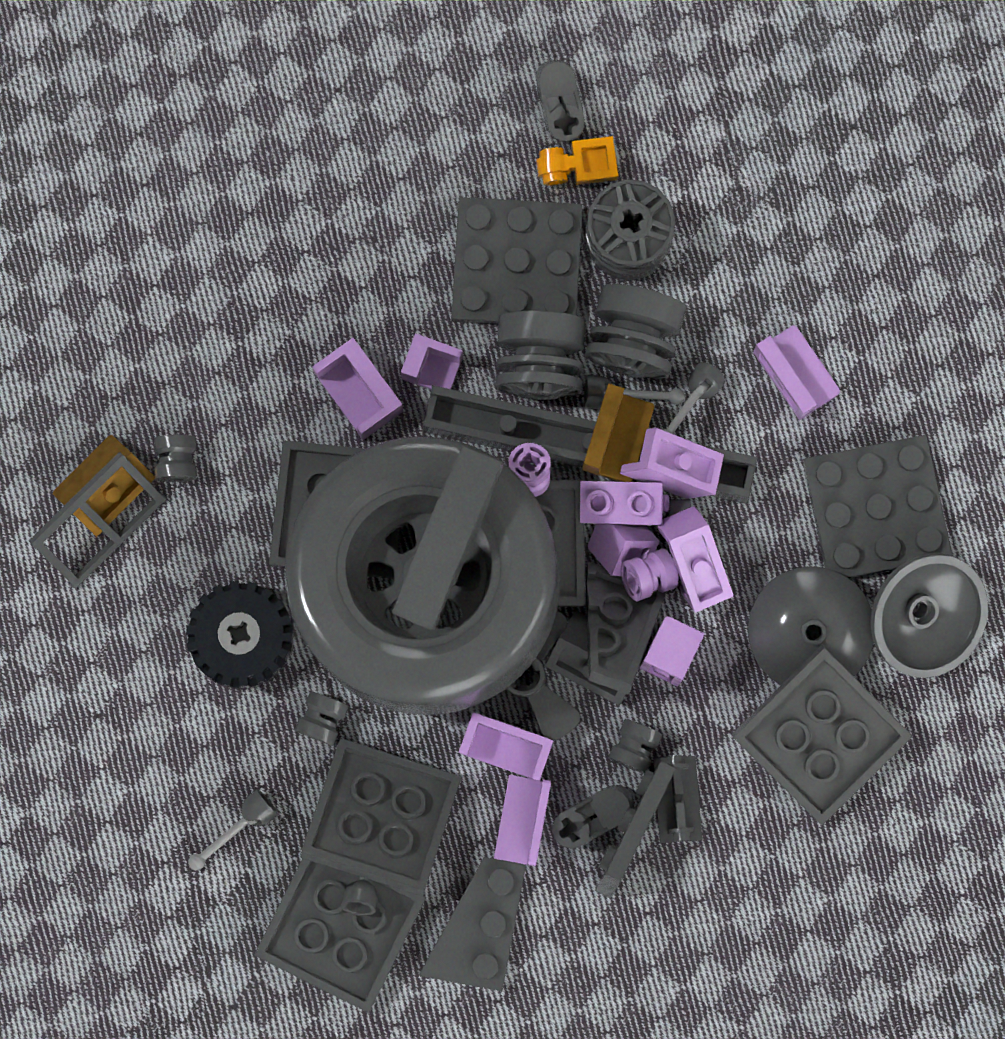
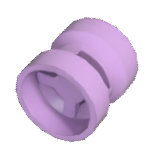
M535 443L521 444L511 452L509 468L521 478L535 497L542 495L550 484V456L541 445Z
M665 549L649 553L646 559L642 560L636 557L623 562L621 565L624 587L628 595L635 601L651 597L653 591L658 590L663 593L678 586L679 576L675 562L670 553Z

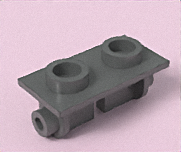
M696 755L653 758L654 772L660 761L676 768L657 807L660 843L702 840Z

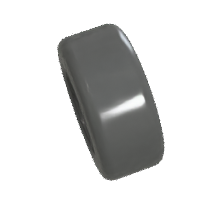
M406 437L385 441L354 454L326 475L312 491L295 521L289 539L285 564L286 592L294 623L311 653L343 687L359 698L391 711L417 715L445 714L478 705L494 697L509 687L532 664L550 634L557 613L560 596V568L556 546L547 518L529 487L514 471L504 464L476 539L470 544L463 563L465 564L470 561L479 563L480 585L476 590H468L454 585L451 587L447 598L462 610V617L445 628H435L434 630H429L415 623L409 629H403L385 618L386 611L398 599L430 517L459 452L465 444L455 440L439 437ZM409 524L414 528L416 546L404 554H399L386 543V537L395 529ZM378 562L393 567L395 573L394 584L379 591L369 590V565Z

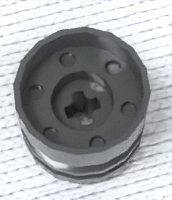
M627 179L607 186L597 194L589 208L585 243L590 259L600 271L615 279L633 281L652 274L662 266L670 251L675 227V216L671 203L660 189L645 181ZM624 219H629L631 223L639 222L636 233H633L630 228L622 229Z
M625 284L603 285L595 315L612 326L592 327L590 337L596 342L588 343L585 357L591 362L621 375L636 378H669L672 364L666 359L674 358L676 348L660 339V337L679 336L687 306L671 296L654 290Z
M515 311L499 315L498 346L505 350L516 352V355H508L497 359L496 369L506 373L496 376L495 389L503 393L536 400H551L582 394L583 380L574 375L583 373V363L565 357V355L584 350L585 319L567 313L552 311Z

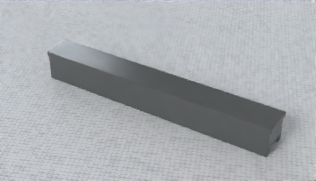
M432 385L422 432L510 452L521 444L535 443L541 445L548 452L550 461L583 468L596 421ZM701 445L724 454L716 495L710 496L748 504L758 457Z

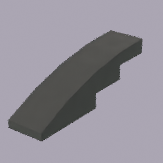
M464 444L424 531L392 614L429 630H434L437 627L451 587L456 584L470 544L476 539L503 468L504 460Z

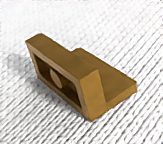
M608 383L582 470L619 482H632V478L620 474L621 467L624 464L638 462L646 429L649 427L653 414L654 404L624 395L625 388Z
M109 435L53 491V495L63 505L67 504L119 452L150 483L155 479V476L113 435ZM121 466L85 502L109 525L144 489ZM80 508L73 513L96 537L102 532Z

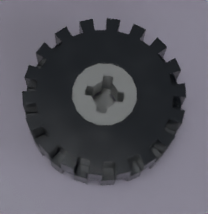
M230 581L229 585L222 586L220 584L213 587L214 591L207 596L204 594L198 600L200 603L196 609L192 608L189 615L191 618L190 623L186 625L187 647L192 655L193 662L208 678L223 687L227 686L236 690L248 687L253 689L260 687V684L266 681H272L276 678L275 675L280 670L283 671L288 664L287 659L290 654L292 655L294 648V627L286 607L273 592L266 587L264 589L258 586L257 583L248 581L247 584L240 583L239 581Z

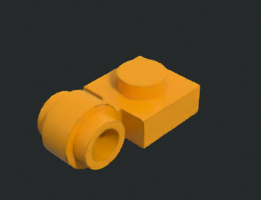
M613 136L572 141L571 156L564 154V148L561 147L543 149L539 151L540 158L536 160L538 177L543 178V184L546 186L560 185L568 182L567 175L571 171H575L576 185L613 181L619 177Z

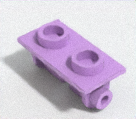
M580 481V523L663 525V511L667 512L670 504L669 496L663 495V483Z

